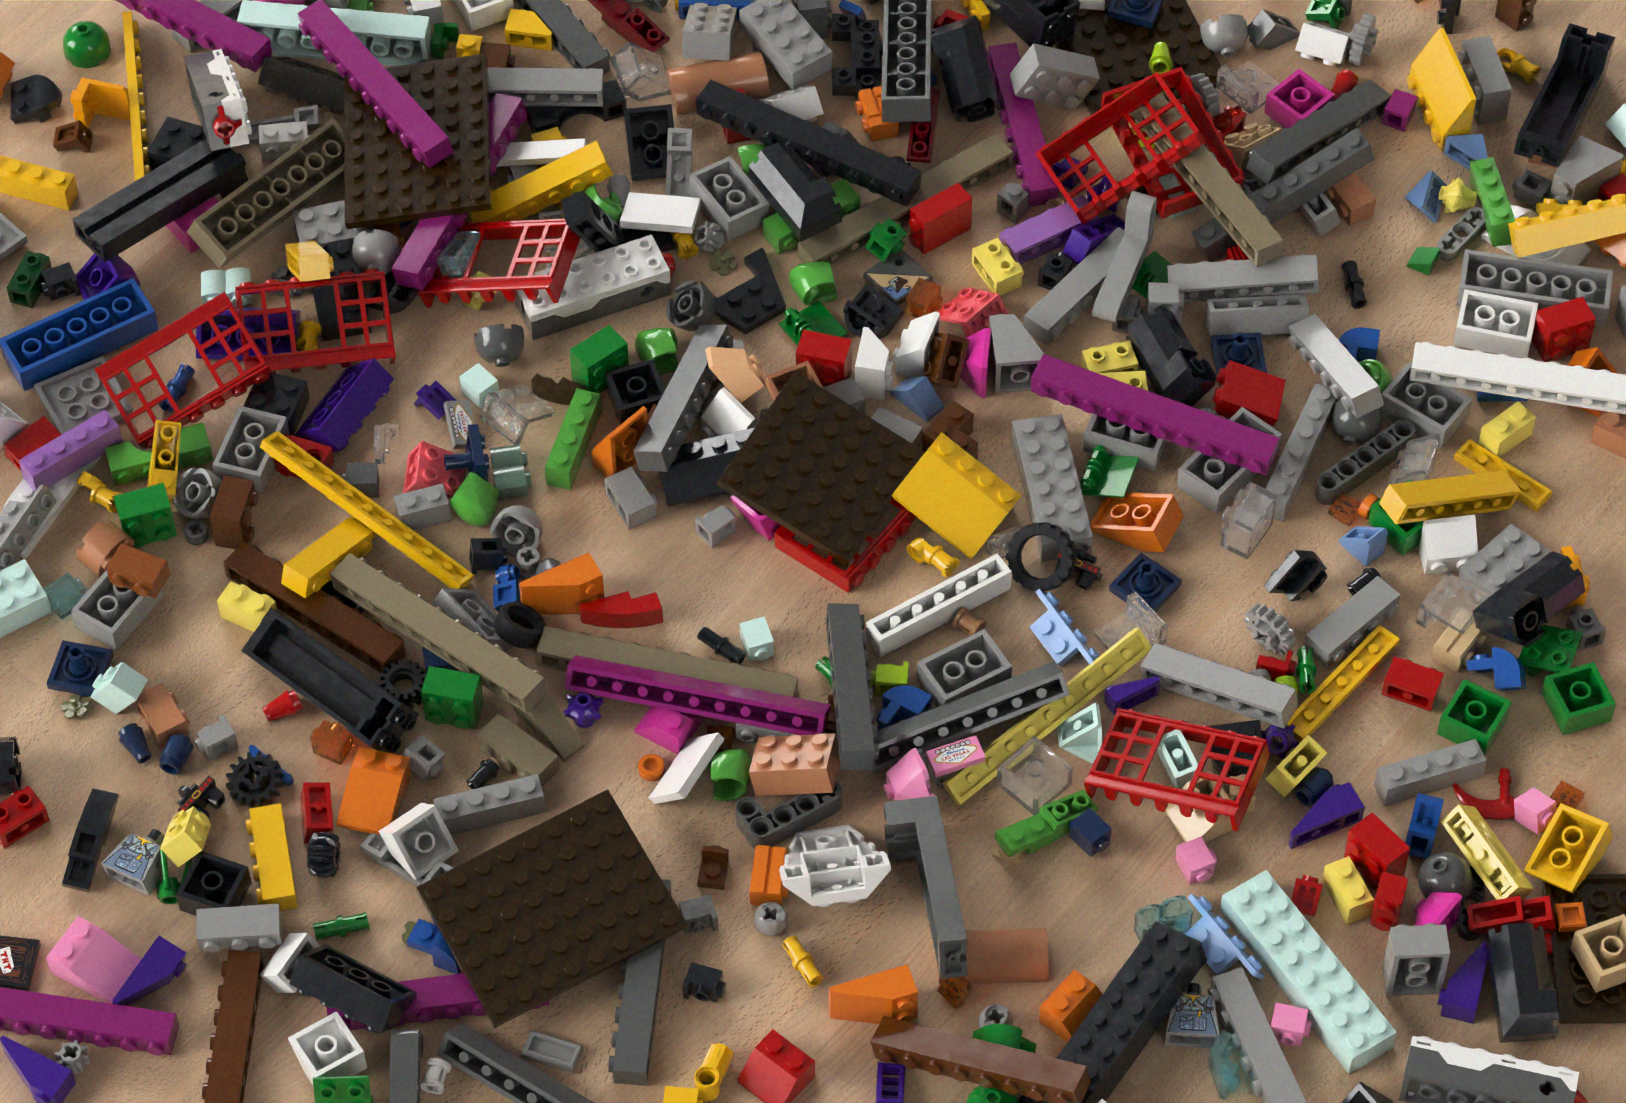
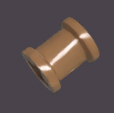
M964 607L957 613L952 623L953 627L962 629L970 636L985 629L987 625L986 620L978 619Z

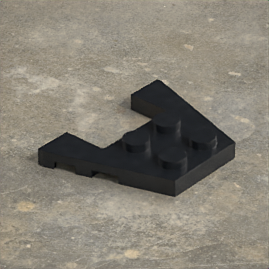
M763 248L744 257V264L755 277L718 298L714 296L716 303L715 314L720 317L721 321L744 334H748L786 311V304Z

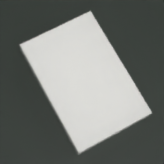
M629 192L620 218V227L625 229L692 234L701 207V198Z
M719 733L689 738L649 796V799L654 804L685 799L723 743L724 738Z

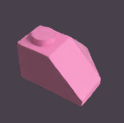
M916 748L911 749L886 772V784L883 786L888 799L895 801L935 796L934 793L929 794L931 792L928 781L930 777Z

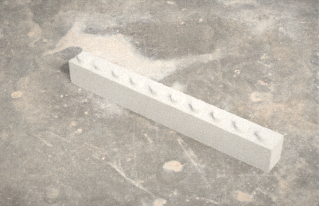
M1430 342L1415 343L1410 381L1626 414V374L1611 373L1608 370L1586 369L1583 366H1566L1557 362L1535 361L1532 358L1521 359L1510 357L1506 354H1489L1481 350L1470 351L1459 349L1456 346L1444 347Z

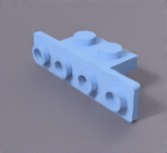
M1038 589L1036 594L1048 611L1030 626V629L1057 665L1062 667L1079 651L1087 662L1091 664L1100 656L1099 653L1092 647L1089 649L1085 643L1088 639L1078 628L1074 629L1071 625L1074 622L1065 610L1061 611L1057 605L1060 602L1050 591L1046 593Z
M1190 894L1187 898L1203 917L1185 935L1201 942L1207 957L1206 963L1216 975L1224 973L1239 959L1254 977L1262 980L1265 977V974L1260 970L1263 966L1255 956L1251 955L1249 957L1244 951L1246 948L1244 942L1238 936H1232L1227 929L1230 926L1221 916L1218 915L1216 917L1212 913L1211 909L1213 906L1204 896L1199 898Z

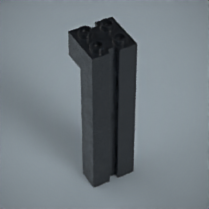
M982 0L1029 47L1033 43L1053 47L1056 41L1060 43L1069 40L1074 34L1081 4L1078 0Z
M1569 23L1562 37L1557 59L1518 133L1514 154L1530 159L1537 155L1542 157V163L1555 167L1560 166L1606 75L1615 37L1600 32L1593 36L1587 34V28Z
M207 139L73 218L75 235L98 257L107 262L215 195L219 194L224 199L248 181L245 170L246 161L240 153H236L230 147L211 151Z
M272 608L241 650L375 750L395 753L401 746V739L399 738L404 731L409 732L414 728L417 717L420 715Z

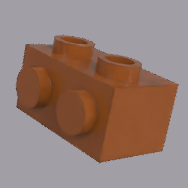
M122 543L106 566L109 581L113 585L120 588L125 587L135 591L138 595H147L155 599L170 576L167 560Z

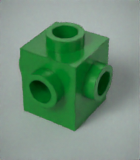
M888 217L883 224L878 222L870 231L871 237L865 248L884 263L892 253L897 255L904 247L903 239L907 232Z

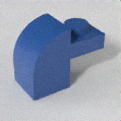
M1364 327L1353 328L1343 333L1339 341L1357 362L1367 359L1376 360L1380 330Z
M1492 647V658H1490L1489 654L1475 655L1474 660H1467V671L1473 674L1494 672L1495 689L1500 692L1526 689L1525 670L1522 662L1517 656L1505 649Z
M908 685L891 688L882 698V709L876 718L878 730L896 724L900 719L906 720L931 710L932 695Z
M1422 793L1417 794L1405 842L1410 847L1409 855L1424 859L1430 857L1444 799Z
M418 919L407 939V946L432 955L434 966L454 974H459L461 969L436 925Z

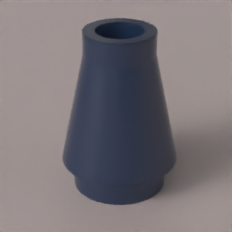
M131 723L124 726L118 732L119 742L139 764L148 761L152 757L142 727H138L136 723Z

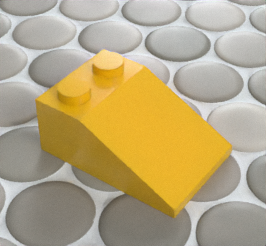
M1560 803L1523 870L1524 873L1573 893L1601 860L1610 844L1613 834L1609 823Z

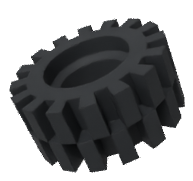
M402 659L398 660V665H395L394 661L389 663L390 669L385 667L383 669L384 674H380V686L412 709L414 708V703L419 706L422 703L421 690L426 677L424 668H420L417 662L412 665V660L408 659L406 664H403ZM408 679L414 682V685L406 690H398L394 687V684L399 680Z

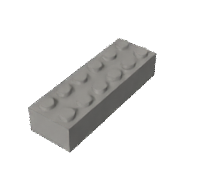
M1465 249L1456 306H1461L1464 289L1538 303L1537 310L1584 297L1596 318L1594 326L1605 327L1610 305L1613 270Z
M1062 414L1012 421L1011 439L1031 522H1048L1060 526L1063 531L1070 535L1069 538L1074 542L1076 549L1082 550L1085 545L1090 546L1091 555L1093 536ZM1044 535L1035 536L1041 562L1056 560L1055 556L1058 550L1060 551L1057 543L1052 538Z

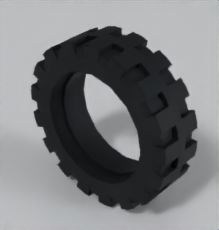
M1041 522L1026 525L1014 533L1012 541H1009L1007 545L1009 549L1008 553H1006V560H1008V567L1012 571V578L1016 582H1019L1022 587L1033 591L1038 589L1048 591L1062 586L1064 582L1069 580L1070 574L1074 572L1076 567L1074 564L1075 560H1077V553L1074 550L1076 548L1075 544L1070 540V535L1066 531H1063L1058 525ZM1038 535L1052 538L1061 551L1059 569L1047 578H1037L1030 575L1022 563V550L1025 543Z

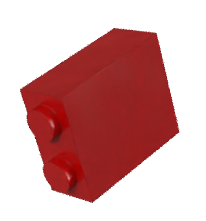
M959 183L910 208L909 241L923 255L971 229L973 198Z
M1232 360L1228 362L1225 368H1220L1216 380L1219 383V387L1215 389L1212 397V402L1215 403L1214 410L1217 412L1216 414L1230 419L1243 407L1273 427L1279 417L1286 380Z

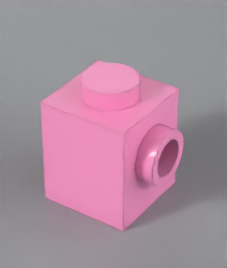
M1533 787L1514 799L1515 821L1538 835L1547 829L1557 811L1556 801Z
M1202 837L1177 845L1175 860L1189 885L1196 882H1205L1214 876L1217 858L1214 851L1207 848Z
M1275 1003L1271 1029L1278 1042L1286 1046L1302 1045L1303 1036L1309 1037L1312 1021L1307 1020L1308 1009Z

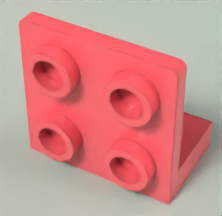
M970 287L962 289L958 296L944 304L942 309L938 311L940 313V320L961 325L966 337L989 328V316L1008 314L999 294Z
M421 441L408 454L403 493L443 483L447 497L452 498L464 481L465 468L446 471L444 455L455 453Z

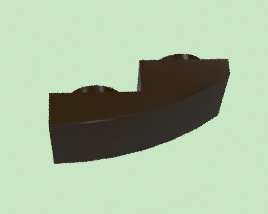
M536 373L531 380L532 394L534 396L556 404L570 406L576 388L584 390V387L578 382L570 381L564 377L557 384L551 378L543 377Z

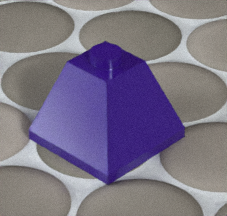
M94 253L75 275L84 300L134 278L138 286L141 285L133 268L119 255L104 262Z

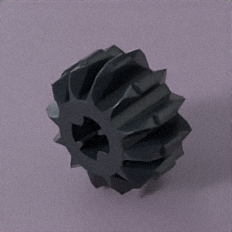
M329 832L313 833L307 848V867L310 875L323 878L335 876L339 869L341 844L338 835Z

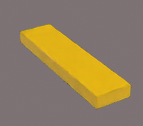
M1470 438L1454 454V460L1476 474L1504 470L1521 490L1517 500L1536 512L1552 496V490Z

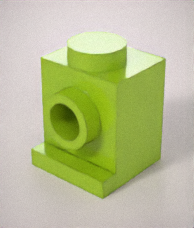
M904 661L903 666L891 663L885 665L877 664V670H871V685L875 686V696H883L888 690L896 686L908 685L909 662Z

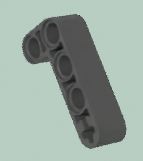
M835 782L833 793L799 794L767 812L762 809L754 798H741L737 801L735 807L736 824L754 849L757 845L773 847L794 836L796 832H801L837 813L842 807V788L840 784ZM805 808H810V809H812V810L805 811V810H803V809H805ZM782 820H787V821H789V822H787V823H782V822H780V821H782ZM764 832L766 834L758 835L757 833Z
M391 1029L389 1103H420V1058H423V1034L420 1029Z

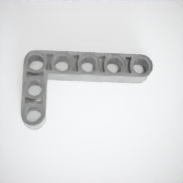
M1132 191L1126 209L1124 235L1094 303L1093 317L1113 323L1118 322L1153 238L1157 205L1156 197Z

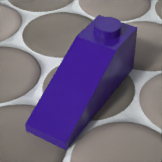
M1111 214L1073 228L1062 253L1068 255L1070 260H1073V263L1079 264L1115 229L1119 227L1125 230V221L1117 215Z
M1350 782L1343 785H1334L1321 796L1291 831L1289 847L1291 849L1358 823L1363 819L1365 806Z
M158 936L113 998L112 1004L128 1006L166 986L174 976L179 978L187 966L185 963L186 952L163 937Z
M1486 941L1449 978L1447 989L1441 988L1437 1005H1442L1440 1016L1473 1024L1488 959Z
M2 1035L0 1042L3 1051L33 1095L34 1100L37 1103H62L76 1084L72 1070Z

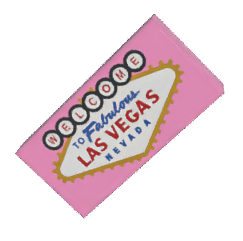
M976 735L926 751V757L935 778L985 762V754Z

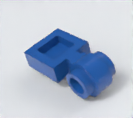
M512 564L500 566L495 571L498 584L493 585V608L497 612L505 603H521L520 582L518 581L521 574L518 566Z

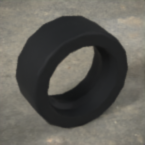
M508 602L499 610L493 627L499 637L508 644L518 648L529 649L534 648L539 643L546 623L544 618L530 606L518 602Z

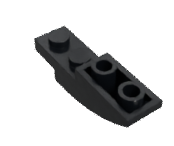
M92 789L69 850V861L62 881L63 887L85 892L90 891L102 846L105 845L119 794Z

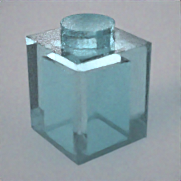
M67 572L44 588V591L48 596L51 609L61 619H64L71 614V610L85 595L86 587L79 578L74 579Z

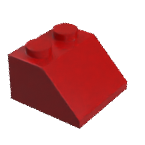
M772 1029L754 1048L737 1079V1083L764 1103H791L815 1077V1060Z

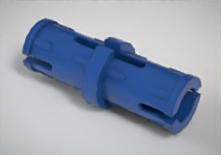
M181 364L175 377L167 384V389L176 403L186 393V386L195 373L194 369L189 365H186L184 369L185 364ZM168 399L159 403L160 408L164 411H167V409L169 412L173 411Z

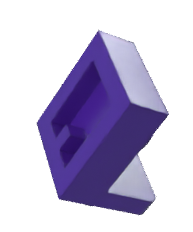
M1071 157L1072 160L1075 162L1076 165L1081 162V161H1079V160H1077V159ZM1066 158L1061 164L1057 162L1053 165V171L1057 178L1072 168ZM1088 165L1080 170L1083 176L1088 172ZM1075 173L1061 182V184L1073 190L1080 179Z
M435 380L430 386L425 384L416 393L419 398L414 402V405L418 407L422 404L440 420L445 415L443 406L445 401L457 400Z

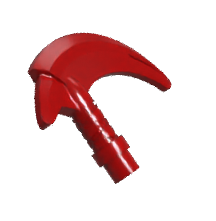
M1501 768L1499 770L1500 798L1496 800L1475 798L1462 790L1457 783H1453V790L1462 805L1475 807L1483 818L1505 820L1515 817V798L1510 795V784L1512 783L1510 769Z

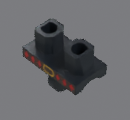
M1085 545L1082 550L1074 548L1078 557L1075 560L1074 565L1076 567L1074 571L1080 573L1076 585L1089 591L1095 581L1100 582L1103 574L1100 573L1101 569L1092 565L1096 563L1097 557L1090 555L1091 547ZM1059 550L1055 556L1057 561L1055 572L1059 569L1061 563V551Z
M210 776L200 786L194 783L191 788L181 786L178 789V793L181 796V799L177 802L180 806L178 812L181 810L186 812L194 806L209 819V812L204 808L209 804L218 809L225 802L224 793L216 787L215 779Z

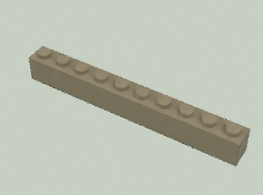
M1163 92L1148 101L1155 112L1169 103ZM1142 105L1130 113V115L1137 123H1140L1149 117L1151 113L1145 105ZM1175 107L1160 116L1166 127L1181 118ZM1155 120L1142 128L1149 138L1162 131ZM1185 122L1170 133L1176 141H1182L1193 132ZM1167 136L1154 143L1162 153L1173 147ZM1204 144L1172 165L1256 268L1282 256L1284 239L1281 233L1275 231L1270 225L1269 219L1260 213L1255 202L1245 195L1241 185L1235 183L1229 171L1220 165L1215 154L1210 152Z
M997 134L984 138L969 149H964L958 155L944 160L940 165L924 171L921 174V187L907 206L895 203L884 196L866 203L860 209L844 215L842 222L802 242H798V258L802 263L814 261L829 262L830 266L833 267L866 249L865 246L871 237L869 233L878 222L883 224L889 217L903 228L909 225L910 208L956 183H959L968 192L1012 168L1013 151Z
M349 553L329 573L335 590L461 672L480 675L481 685L526 714L548 693L545 677L541 672L536 669L531 670L518 657L509 656L502 647L497 644L492 645L479 632H472L467 629L460 620H453L440 607L430 605L423 596L411 593L403 583L394 582L384 571H377L371 567L364 558H357Z
M545 626L536 651L538 666L567 672L568 663L575 655L795 698L798 694V677L788 673L780 674L763 668H750L738 663L716 661L708 657L700 658L684 652L676 653L659 647L651 648L634 642L616 641L610 637L591 636L585 632L566 631L560 627L551 628Z

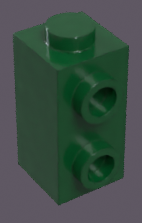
M26 251L6 287L10 303L33 309L42 293L40 283L44 281L41 272L52 268L49 256L43 253Z

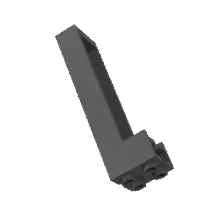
M937 796L884 802V818L887 820V824H884L885 842L889 862L913 859L917 861L940 979L968 976L966 957L967 937Z

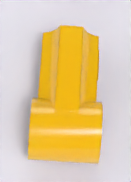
M721 1043L711 1044L702 1066L695 1072V1088L699 1089V1099H704V1101L708 1102L715 1100L719 1096L720 1085L734 1057V1051L729 1049L727 1045ZM709 1082L712 1084L704 1085L703 1083Z

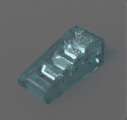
M459 231L436 259L443 275L463 274L481 237L480 232Z

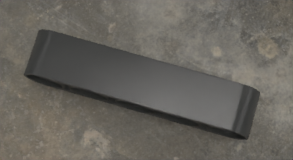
M1408 420L1396 421L1323 472L1317 482L1316 499L1318 502L1325 505L1337 502L1407 453L1413 445L1415 435L1413 423Z

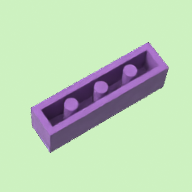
M1084 195L1072 199L1078 209L1089 203ZM1068 202L1058 207L1050 208L1036 217L1028 218L1014 227L1006 228L1003 232H1000V241L1009 248L1014 261L1022 265L1066 245L1072 229L1083 224ZM1099 214L1087 223L1099 219Z
M106 410L101 411L20 459L19 463L23 478L34 491L40 485H46L49 488L106 454L105 447L123 443L119 425Z

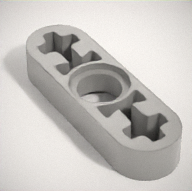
M1472 207L1468 209L1438 240L1437 247L1441 248L1439 256L1441 260H1454L1485 229L1486 221L1483 208ZM1462 230L1467 232L1468 236L1459 237L1456 235V232Z

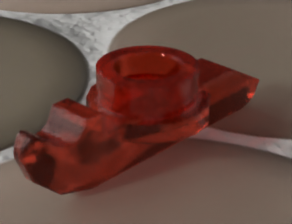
M1238 105L1213 116L1214 126L1219 127L1220 130L1230 127L1233 123L1232 119L1237 118L1241 113L1242 106Z

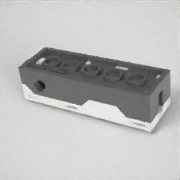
M222 49L184 56L192 101L210 150L214 151L249 144L248 135L252 134V129L246 114L248 112L247 103L242 89H240L236 74L233 71L232 64H230L229 56L224 57Z
M652 235L645 236L573 260L558 303H553L545 289H537L539 294L535 301L528 299L523 290H515L517 293L515 298L516 306L532 339L535 340L671 295L670 280L676 271V265L671 254L663 253L659 250ZM551 268L536 272L535 275H549Z
M1412 1036L1399 1101L1408 1103H1588V1100L1577 1089L1579 1072L1572 1071L1568 1067L1549 1066L1537 1060L1526 1061L1517 1059L1509 1054L1489 1053L1481 1048H1466L1454 1042L1443 1043L1434 1041L1426 1036Z

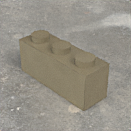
M500 713L478 733L479 749L487 757L492 756L506 771L514 772L519 778L538 774L541 787H543L560 770L557 754Z

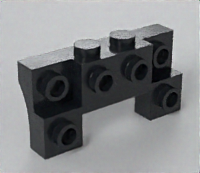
M832 14V41H851V68H832V96L858 97L860 90L869 88L872 90L874 87L880 86L882 59H880L879 55H883V41H879V20H855V14Z

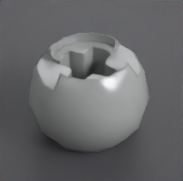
M766 902L761 904L756 910L754 923L762 934L775 936L786 928L788 914L779 903Z
M991 1004L985 1007L978 1018L980 1028L995 1024L992 1021L993 1019H997L1000 1022L999 1024L1013 1026L1012 1014L1008 1008L1001 1004Z

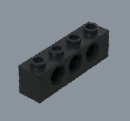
M584 191L573 193L570 197L561 200L566 225L596 253L629 242L628 234Z

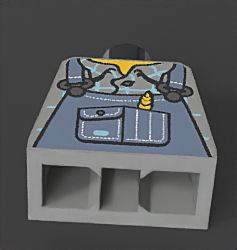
M152 829L145 839L135 834H129L101 863L108 878L150 896L162 873L160 845L165 836L156 829Z
M1190 983L1185 990V994H1182L1170 1011L1165 1045L1217 1049L1219 1028L1214 998L1201 995L1202 986L1200 984Z

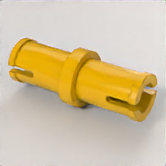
M797 936L786 938L783 941L782 947L793 961L792 966L796 971H800L810 988L818 986L824 977L813 963V956L805 951Z

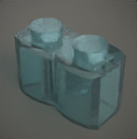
M1173 896L1163 901L1161 905L1151 904L1139 909L1135 913L1134 931L1139 941L1141 942L1155 921L1183 934L1191 928L1193 910L1186 896Z

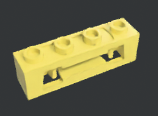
M1458 804L1441 821L1444 828L1496 900L1514 896H1521L1523 900L1534 890L1533 886L1475 807Z

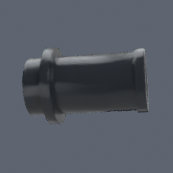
M1373 567L1365 568L1363 574L1347 584V589L1353 596L1376 576L1380 577V574Z
M489 758L486 761L482 760L480 767L466 780V783H468L472 790L483 787L492 777L498 775V765Z

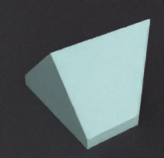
M1097 703L1069 717L1057 727L1059 747L1092 764L1102 745V725L1099 704Z

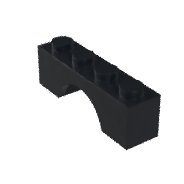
M616 79L604 82L603 106L526 107L527 121L533 134L554 127H558L560 131L564 122L575 115L591 114L606 122L624 116V109H627L626 98Z

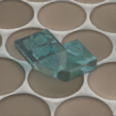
M1222 1030L1211 1048L1208 1060L1219 1097L1223 1100L1226 1099L1229 1092L1234 1093L1241 1081V1078L1238 1077L1240 1066L1229 1061L1234 1047L1231 1046L1233 1034Z

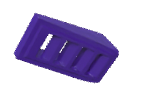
M1154 676L1108 687L1105 689L1104 702L1115 716L1117 708L1128 710L1159 695L1160 678Z
M878 1062L875 1103H904L905 1066L895 1063ZM883 1075H898L899 1078L883 1077Z

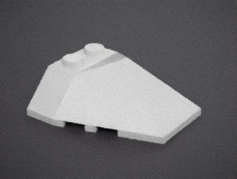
M850 825L796 832L789 847L790 853L785 855V864L779 869L784 887L812 906L828 907L833 903H855L860 899H866L891 871V865L884 851L878 852L875 844L872 842L867 844L862 834Z

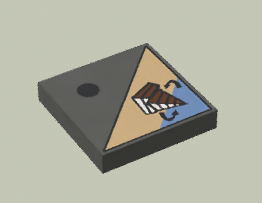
M902 249L897 255L892 253L884 263L880 261L863 273V278L871 286L898 306L933 282V276Z

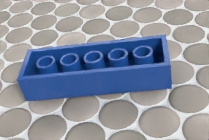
M134 278L0 338V348L7 365L22 389L26 391L33 388L36 383L92 361L159 330L155 310Z

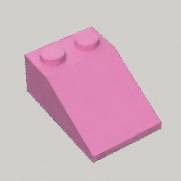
M77 916L46 957L51 974L105 1003L111 1004L113 998L141 961V958L103 929Z

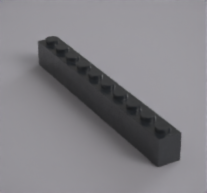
M711 79L696 98V112L702 118L741 133L747 138L759 141L767 147L777 142L782 143L785 147L790 145L802 161L808 165L823 169L831 175L839 176L852 184L868 189L872 193L889 198L895 203L907 206L921 187L920 170Z

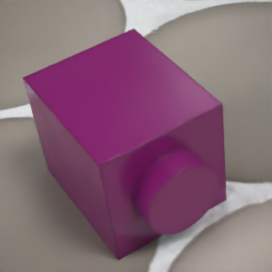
M1395 89L1384 109L1382 124L1405 132L1415 113L1418 97Z

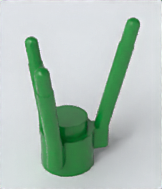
M160 849L163 879L160 881L159 877L156 883L157 899L163 904L178 903L176 893L191 867L192 858L185 863L180 884L177 878L169 877L166 854Z

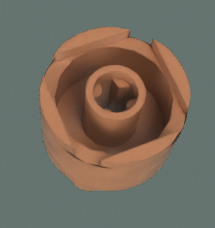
M107 520L108 523L101 521L96 524L83 538L82 541L86 543L81 550L78 547L76 551V559L99 578L107 570L106 566L121 543L134 548V539L111 520Z

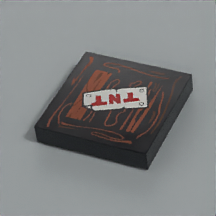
M0 935V987L29 991L41 946L40 940Z

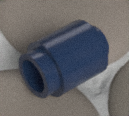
M183 734L171 735L159 758V766L164 772L177 775L185 768L194 748L189 737Z
M1313 768L1297 784L1295 795L1298 800L1306 806L1315 804L1329 788L1334 786L1332 774L1325 768Z

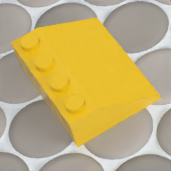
M1439 28L1411 64L1410 75L1407 76V84L1409 89H1413L1415 96L1418 97L1416 105L1421 107L1423 111V120L1431 129L1433 142H1437L1440 151H1444L1448 136L1470 135L1476 97L1444 28Z
M941 432L891 496L969 559H972L1022 495Z

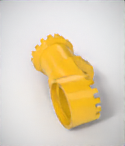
M1507 47L1497 51L1499 58L1507 57L1512 61L1510 63L1501 61L1504 71L1511 72L1512 74L1517 73L1525 79L1527 84L1533 83L1535 81L1534 77H1538L1536 74H1540L1541 67L1527 61L1523 54L1519 55L1514 50L1511 51V48L1507 49Z
M670 232L673 241L678 246V257L688 260V257L692 259V256L695 257L698 254V246L693 241L694 232L692 234Z
M310 319L304 320L299 326L301 334L300 338L297 339L296 346L302 351L318 350L319 343L317 337L321 333L322 326H320V323L314 322V320L311 322Z
M82 471L76 483L82 487L85 485V488H89V491L92 490L90 502L93 504L98 503L106 507L108 512L115 513L117 509L113 496L123 493L108 489L106 484L102 483L103 481L86 471Z
M921 537L915 538L907 546V552L914 561L920 564L925 562L930 566H935L942 572L941 574L944 577L951 576L955 572L954 569L956 570V567L959 566L960 560L957 557H951L943 551L944 548L941 545L932 547Z

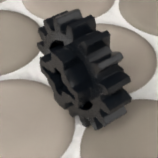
M258 751L256 757H253L250 752H247L246 759L240 756L237 757L239 764H230L233 773H226L229 781L226 783V787L230 791L229 794L232 799H237L236 801L240 806L246 802L249 809L253 808L254 803H257L259 807L263 806L264 801L270 804L273 803L271 796H280L277 787H284V783L280 779L284 777V773L280 769L279 762L277 760L273 761L270 754L264 758L261 751ZM255 774L257 775L256 781H255V785H256V786H254V784H253V783H254V779H255Z

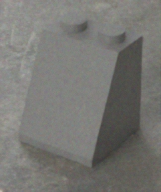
M1580 135L1554 173L1549 199H1558V204H1568V200L1583 201L1582 205H1587V202L1596 200L1600 186L1620 175L1624 155Z
M1015 314L989 316V328H991L990 363L995 394L1031 391V376L1044 354Z

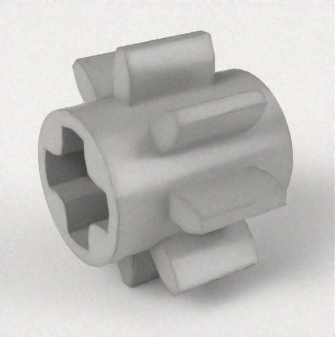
M705 221V225H700L694 234L695 241L698 242V248L714 253V248H720L725 238L724 233L720 231L722 226L709 221Z
M77 1040L67 1044L63 1042L60 1052H55L56 1060H58L57 1063L72 1070L73 1074H83L85 1065L91 1063L89 1056H87L89 1053L87 1046L85 1045L80 1048Z

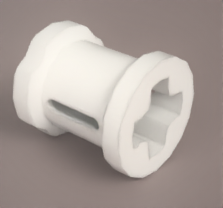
M430 1058L427 1061L428 1070L425 1079L421 1080L420 1086L421 1089L428 1093L442 1094L445 1090L444 1080L446 1074L451 1070V1065L442 1059Z

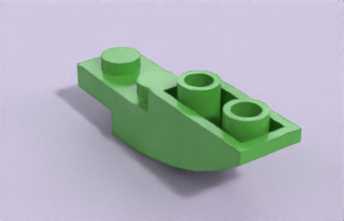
M1082 789L1042 806L1039 813L996 831L994 839L1009 857L1023 851L1030 854L1069 833L1070 822L1088 808H1091L1095 813L1099 808Z

